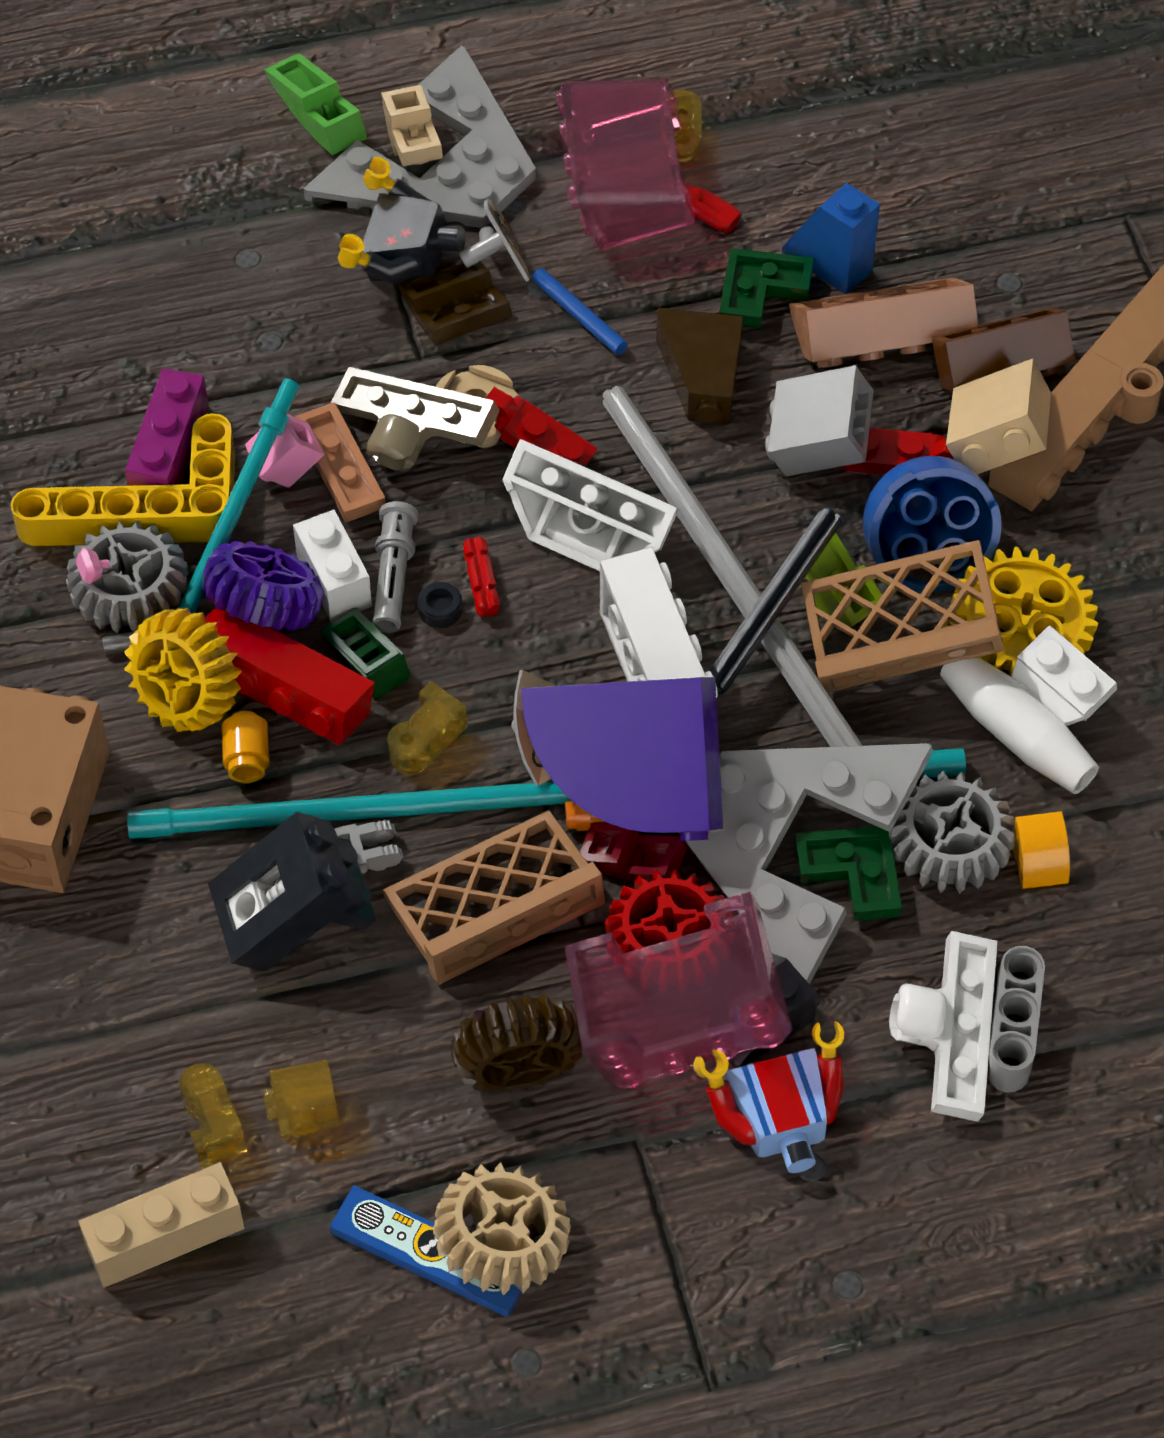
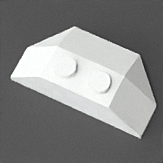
M522 439L519 440L502 479L507 492L510 493L515 510L529 540L600 571V561L650 547L653 548L654 553L660 551L679 508Z

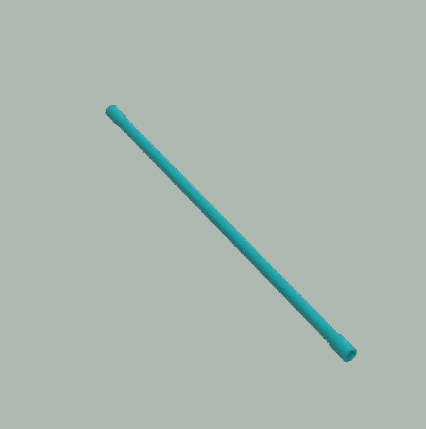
M964 749L933 750L920 777L923 778L926 775L929 778H938L942 771L945 772L947 777L958 776L961 772L965 776L966 758ZM553 781L539 786H535L534 783L180 810L170 808L135 810L127 812L129 839L164 837L186 832L278 826L295 812L328 821H344L565 804V802L572 800Z

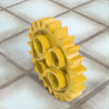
M1014 547L1011 558H1007L1000 549L996 550L993 562L983 556L999 628L1006 632H1001L1005 651L979 656V658L990 662L1001 671L1003 669L1008 670L1009 676H1012L1018 659L1017 656L1049 625L1081 653L1089 652L1094 639L1092 636H1094L1098 626V622L1094 620L1098 606L1090 604L1093 595L1092 590H1080L1084 580L1083 575L1072 578L1068 576L1071 567L1070 563L1057 568L1053 566L1055 562L1054 554L1049 555L1045 561H1041L1035 548L1031 551L1029 558L1022 556L1019 547ZM969 565L964 579L959 578V581L966 583L975 567ZM978 580L973 589L981 593ZM957 588L955 589V594H953L951 604L960 592ZM998 589L1007 590L1011 594H1004L1000 592ZM969 595L955 614L967 622L987 617L984 604ZM1042 598H1049L1056 603H1049Z

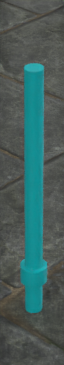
M284 378L271 408H265L258 423L261 427L259 434L178 609L188 608L191 614L196 613L205 594V591L202 589L204 581L202 577L207 559L211 557L213 549L219 548L220 544L228 543L277 435H283L290 420L287 413L300 387L297 382Z

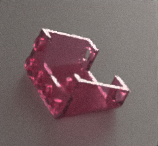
M667 78L561 82V91L556 92V101L561 115L565 116V122L559 123L563 142L569 148V153L563 154L567 174L573 180V184L567 186L568 196L574 210H581L580 219L585 234L587 236L593 235L599 249L694 224L695 218L691 191L678 161L674 131L680 130L681 124L677 98Z
M751 891L704 905L705 914L714 927L628 953L623 951L611 933L565 946L582 1050L605 1080L615 1083L620 1088L636 1087L643 1083L644 1079L662 1074L677 1075L686 1072L693 1066L697 1056L702 1057L704 1062H716L713 1050L723 1052L728 1060H730L742 1051L756 1047L772 1048L778 1046L791 1033L792 1025L759 904ZM745 910L744 913L736 916H724V914L730 911ZM595 951L606 952L605 954L596 957L585 956Z

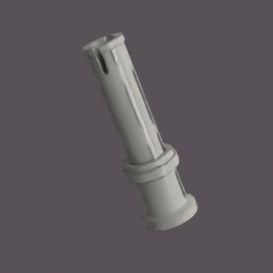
M388 502L379 509L382 531L381 536L376 540L375 549L381 559L375 613L372 623L384 633H392L400 629L407 561L415 553V542L412 540L413 526L418 522L419 513L414 506L405 502ZM398 515L402 516V520L397 519ZM392 578L391 598H389L390 579Z

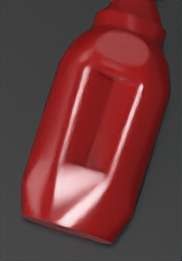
M676 182L670 186V190L677 193L680 203L684 205L685 210L689 214L719 232L730 233L741 220L742 214L735 206L707 189L691 185L679 186Z

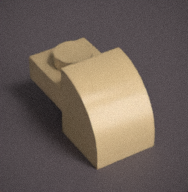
M416 85L382 92L383 109L394 154L395 156L399 155L402 166L420 165L428 161L442 159V145L432 123L431 108L422 86Z

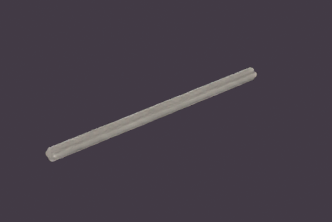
M615 386L611 390L607 389L603 393V405L668 503L679 508L677 512L679 520L746 618L760 598L761 593L625 390L620 386ZM776 619L761 643L829 746H863L782 624Z

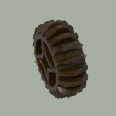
M526 994L521 999L512 1000L508 997L507 1001L499 1004L491 1002L489 1008L475 1010L473 1017L463 1019L460 1022V1027L453 1031V1040L451 1041L453 1051H451L454 1067H457L459 1076L462 1077L464 1084L473 1086L474 1090L482 1091L487 1089L489 1093H496L499 1090H507L508 1093H511L514 1089L524 1088L528 1090L530 1086L536 1084L544 1085L546 1080L560 1078L562 1071L571 1070L575 1067V1062L583 1057L582 1049L585 1047L583 1038L585 1036L582 1024L578 1019V1015L574 1012L572 1004L564 1003L562 998L555 997L549 999L547 995L531 998Z

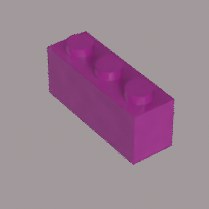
M162 368L125 468L128 486L182 485L191 460L193 424L198 418L206 415L209 409L204 375Z

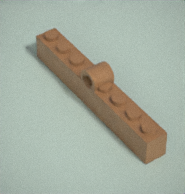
M1164 264L1051 392L1046 450L991 469L989 487L1032 512L1043 498L1048 501L1053 497L1061 483V477L1067 470L1074 472L1085 455V449L1091 443L1096 445L1101 441L1108 429L1109 421L1115 415L1127 422L1136 424L1145 423L1154 418L1158 410L1164 384L1163 376L1156 368L1161 361L1164 362Z

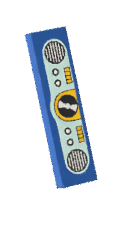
M353 1185L329 1226L331 1234L507 1318L510 1317L522 1295V1292L514 1284L510 1285L509 1291L504 1296L499 1285L490 1284V1287L482 1292L481 1281L475 1278L464 1284L462 1278L463 1269L449 1271L447 1265L448 1257L438 1256V1240L434 1238L433 1222Z

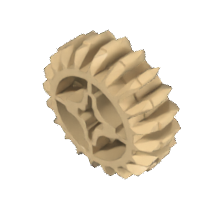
M501 1162L492 1173L482 1165L475 1170L474 1176L463 1172L461 1177L458 1178L457 1184H449L444 1192L443 1199L437 1204L435 1213L437 1219L434 1223L433 1234L435 1235L434 1238L438 1240V1256L448 1257L447 1265L449 1271L463 1269L462 1278L464 1284L474 1278L481 1281L482 1292L487 1290L490 1284L499 1285L503 1296L509 1291L511 1284H514L522 1293L529 1288L531 1281L542 1285L543 1281L547 1279L548 1272L555 1273L559 1268L563 1254H566L569 1245L570 1218L565 1216L567 1210L565 1201L555 1200V1186L540 1187L542 1182L540 1173L530 1179L524 1177L521 1165L514 1173L505 1172ZM469 1214L476 1220L475 1227L477 1229L472 1233L468 1231L464 1223V1218ZM532 1223L540 1236L536 1243L529 1237L530 1231L527 1228Z

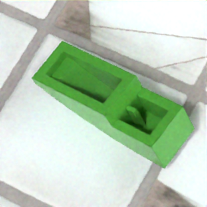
M297 53L265 69L267 78L290 111L312 137L332 156L349 148L356 140L361 142L367 139L360 110L340 95L337 81L302 54Z

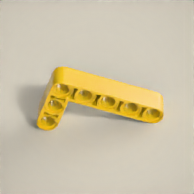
M213 413L203 415L195 421L192 428L190 484L29 488L18 492L12 498L11 510L19 539L31 546L85 545L86 534L96 537L100 536L102 525L110 531L117 529L119 520L125 525V528L132 527L138 520L143 526V530L155 524L160 531V535L169 532L174 543L209 542L234 488L235 449L231 424L226 417Z

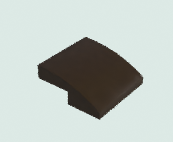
M460 259L437 268V271L432 275L417 276L398 283L399 290L406 304L435 346L512 317L509 301L493 286L490 270L481 261L467 268L463 260Z

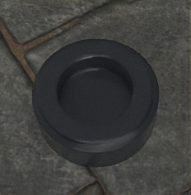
M436 582L424 587L418 595V614L425 624L435 628H445L455 624L460 619L463 612L462 596L455 586L445 582Z

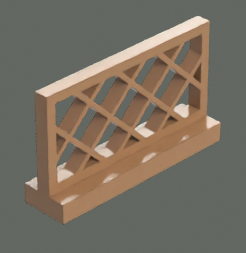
M979 540L801 583L817 660L815 661L817 674L827 693L1005 651ZM973 555L976 568L966 583L946 573L954 560ZM941 563L939 568L933 566L935 564ZM922 568L933 574L921 594L901 584L910 570ZM897 574L894 579L889 577L890 575ZM873 579H878L889 585L876 605L857 595L864 583ZM941 579L960 590L947 610L928 599ZM978 580L981 593L973 589ZM852 585L849 590L844 587V586ZM833 589L843 595L844 598L830 616L817 608L814 594ZM896 591L915 600V603L903 620L884 611V608ZM969 595L984 604L987 617L967 622L955 614ZM852 601L871 611L858 631L839 621ZM925 606L941 615L942 618L934 630L922 633L910 625L921 608ZM878 617L898 627L889 641L876 643L866 637V634ZM819 618L822 619L823 621L827 622V623L824 625V627L822 628V630H821ZM950 621L956 624L947 627ZM834 627L853 638L843 652L826 656L824 642ZM905 632L910 634V636L902 637ZM860 643H863L864 645H866V646H864V647L858 648V646L860 645Z
M549 810L383 889L386 901L426 959L429 972L438 985L605 904L601 872L593 861L590 863L586 862ZM545 829L553 837L549 848L527 845L529 837ZM497 852L512 854L508 868L486 865L485 863L489 856ZM521 857L544 860L540 874L517 870ZM553 862L573 865L576 869L562 877L549 876ZM456 872L471 874L466 888L444 885L446 877ZM480 876L503 880L498 894L475 890ZM512 882L535 886L533 891L518 898L507 896ZM414 892L429 894L424 909L406 906L401 899ZM438 897L461 900L456 914L434 911ZM470 902L493 906L490 912L477 918L465 916ZM429 922L451 926L448 932L430 941L424 935Z

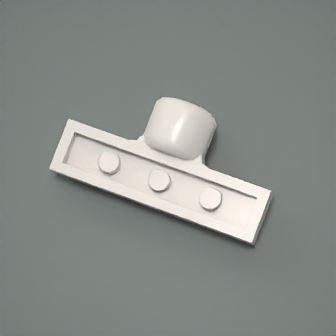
M951 931L946 938L942 988L936 990L905 983L901 985L899 993L893 999L889 1017L890 1035L898 1041L926 1046L934 1052L935 1070L931 1112L977 1122L984 1115L998 942L996 940Z

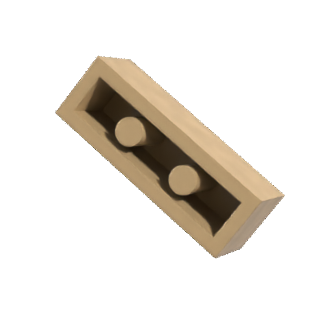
M221 1162L78 1221L86 1247L103 1288L245 1229L239 1202Z

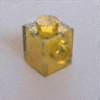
M328 1059L269 1070L272 1089L263 1090L268 1120L278 1118L281 1136L288 1134L308 1136L317 1132L320 1128L339 1125Z

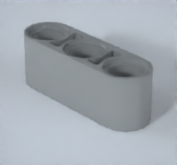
M1015 946L1004 954L996 984L987 1078L991 1085L1003 1092H1016L1028 1083L1036 1053L1045 963L1041 954L1028 946ZM1023 973L1026 974L1030 979L1021 980L1015 978L1011 974ZM1017 1015L1025 1021L1016 1023L1010 1021L1006 1016ZM1013 1058L1016 1059L1020 1063V1065L1009 1066L1003 1063L1000 1059Z

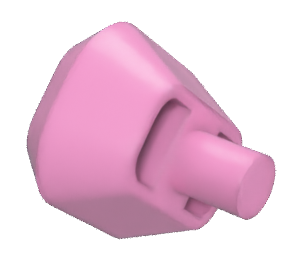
M83 548L76 558V565L82 580L87 584L100 579L103 569L110 567L109 560H99L97 553L87 548Z

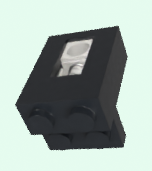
M295 812L208 883L232 964L268 971L329 922L364 930L376 921L370 901L371 895L364 883L357 861V852L352 846L351 841L337 837L331 821Z

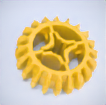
M188 608L163 610L145 619L142 624L138 625L139 629L135 630L134 634L129 637L131 645L124 653L131 662H129L124 670L132 674L133 681L128 687L137 689L140 697L136 704L145 703L149 707L148 717L159 716L162 727L174 726L177 732L199 731L220 721L227 714L226 712L236 704L233 696L236 695L241 687L234 679L242 671L233 666L232 660L238 653L229 652L226 646L229 636H219L217 634V622L206 623L203 612L191 614Z

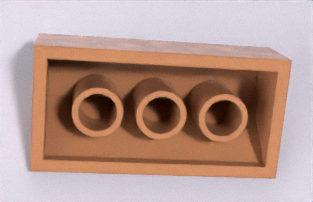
M953 277L789 303L791 317L803 357L811 362L817 361V367L843 364L842 357L858 355L860 361L880 359L884 357L885 350L900 348V354L923 352L926 350L925 344L933 343L932 337L978 326L974 285Z

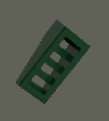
M354 608L319 630L323 640L346 668L375 682L372 696L374 699L380 698L409 679L410 672L404 654L357 608ZM360 629L359 633L344 642L342 641L343 638Z

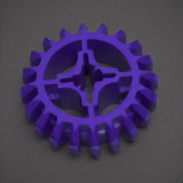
M233 541L231 544H220L219 548L213 549L211 557L207 559L202 577L204 580L202 589L206 592V598L211 602H215L217 609L226 610L230 617L243 619L245 624L251 622L259 625L260 628L268 626L276 631L284 627L291 631L296 630L297 627H307L309 622H314L316 614L320 611L324 589L321 586L319 577L315 575L313 569L309 568L308 562L298 560L297 555L283 552L282 548L274 549L267 544L264 546L256 545L251 541L246 544Z

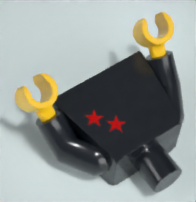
M381 157L372 158L369 165L370 169H366L363 176L364 184L368 189L379 190L384 188L387 192L379 193L363 241L354 234L343 236L339 245L341 249L338 255L340 265L350 269L360 264L362 265L361 269L367 272L370 281L384 280L391 284H398L417 276L434 274L437 271L443 251H463L465 246L464 228L462 226H448L440 204L420 194L401 179L396 178L393 180L390 178L391 168L387 160Z

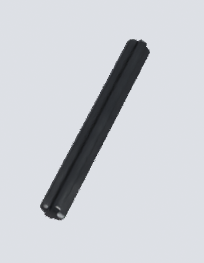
M825 507L818 512L709 670L713 677H715L717 694L721 695L727 692L842 524L841 516L832 509Z

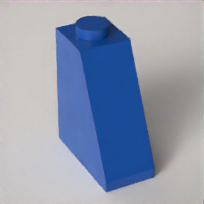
M846 183L823 203L782 246V253L813 257L812 273L842 293L848 294L873 271L880 204Z

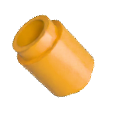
M236 712L222 723L223 766L228 771L230 779L241 783L258 781L265 776V769L270 764L268 723L254 712Z

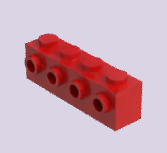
M217 608L205 617L206 623L217 622V634L219 636H229L226 642L229 652L238 653L232 660L233 666L242 671L234 679L241 687L238 691L239 693L256 700L276 713L286 716L338 745H341L370 715L375 682L268 626L260 628L259 625L251 622L245 624L243 619L230 617L226 610H219Z

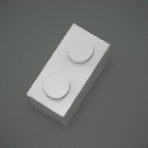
M335 510L293 524L298 559L308 562L309 568L313 569L315 575L319 577L321 586L324 589L322 606L330 622L337 620L354 608L362 611L372 607L369 575Z

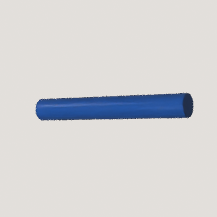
M539 268L534 272L532 281L615 355H621L626 350L628 342L544 268Z

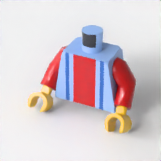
M835 1021L836 1036L834 1040L828 1043L821 1040L820 1023L814 1025L812 1037L815 1043L821 1046L822 1054L818 1056L815 1049L812 1048L728 1070L729 1063L726 1055L719 1050H713L717 1066L712 1073L707 1072L702 1057L697 1056L693 1063L694 1070L700 1077L708 1079L709 1085L706 1087V1092L717 1124L741 1144L751 1145L758 1157L782 1153L787 1170L790 1173L803 1172L814 1166L816 1161L810 1145L820 1143L825 1139L826 1125L831 1124L836 1119L844 1091L842 1056L836 1053V1048L844 1040V1030L840 1023Z

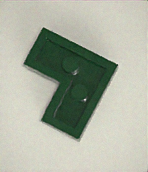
M730 248L719 314L743 316L742 326L761 328L766 296L808 301L814 258Z
M880 827L795 833L794 844L800 883L847 880L853 921L901 917L902 905L889 831Z

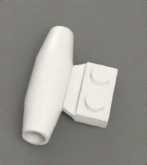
M1050 625L1017 656L1018 659L1012 676L1007 675L979 657L957 661L942 667L940 676L970 714L1025 764L1073 794L1082 791L1094 779L1099 766L1067 726L1083 720L1086 721L1117 690V683Z

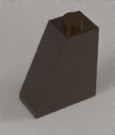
M658 308L656 342L687 419L699 420L705 423L718 422L730 424L742 342L743 316Z

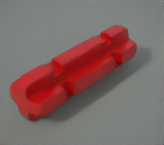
M481 536L467 538L463 542V552L468 566L467 571L472 594L475 598L476 612L483 618L489 615L496 616L501 610L498 591H496L491 559L488 555L487 541Z

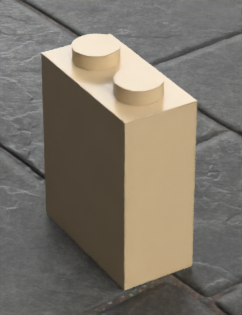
M1032 358L953 388L946 446L954 460L966 465L976 474H980L1046 450L1051 391L1034 359Z

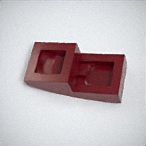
M594 822L591 823V828L588 830L580 853L587 863L593 861L602 874L634 882L639 875L650 882L652 881V874L656 869L663 878H671L672 872L675 869L679 870L687 846L683 841H680V837L639 835L635 830L625 829L610 823Z

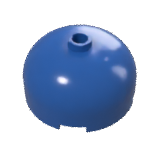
M924 456L910 459L895 466L877 482L869 495L864 509L863 532L867 548L876 564L892 561L891 555L895 560L927 553V549L929 552L942 549L943 546L952 542V546L976 540L980 541L983 556L991 560L1000 540L1001 514L991 491L972 469L950 458ZM973 555L954 560L947 571L957 570L951 576L956 579H964L967 567L969 565L975 567ZM897 574L890 575L889 577L894 579ZM907 575L901 584L917 593H922L929 581L918 580ZM941 580L933 592L956 589V587Z

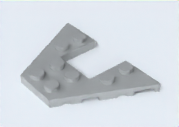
M461 45L418 84L423 88L431 108V116L465 136L459 143L419 178L356 140L303 188L304 199L308 202H312L315 197L347 202L348 208L359 209L369 207L374 210L379 193H386L387 190L384 188L379 190L368 189L364 184L363 176L366 169H370L369 165L372 158L381 157L390 164L389 177L393 180L396 178L401 179L420 194L440 204L447 223L460 222L465 226L484 228L491 222L485 213L484 201L487 199L491 200L499 211L502 212L536 180V168L466 48Z
M924 743L721 752L720 774L723 829L708 831L709 840L684 842L692 853L696 855L713 881L717 883L732 903L734 909L762 943L765 950L787 958L809 984L847 915L846 909L766 872L768 865L806 795L891 832L933 753L932 745Z

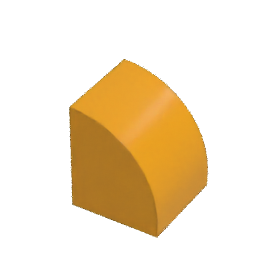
M1062 811L1015 817L1013 853L1022 889L1068 884L1070 877V855Z

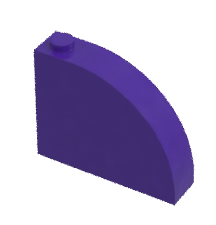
M715 677L521 688L524 719L534 751L553 782L579 807L605 822L629 830L655 833L680 832V841L709 840L708 831L723 829Z

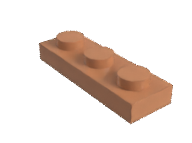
M335 402L294 416L309 423L325 454L315 465L345 523L379 511L381 506L386 504L385 496Z

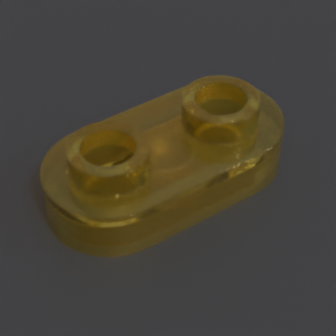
M674 90L667 93L661 100L660 148L663 155L670 160L677 162L692 160L701 150V100L691 91Z

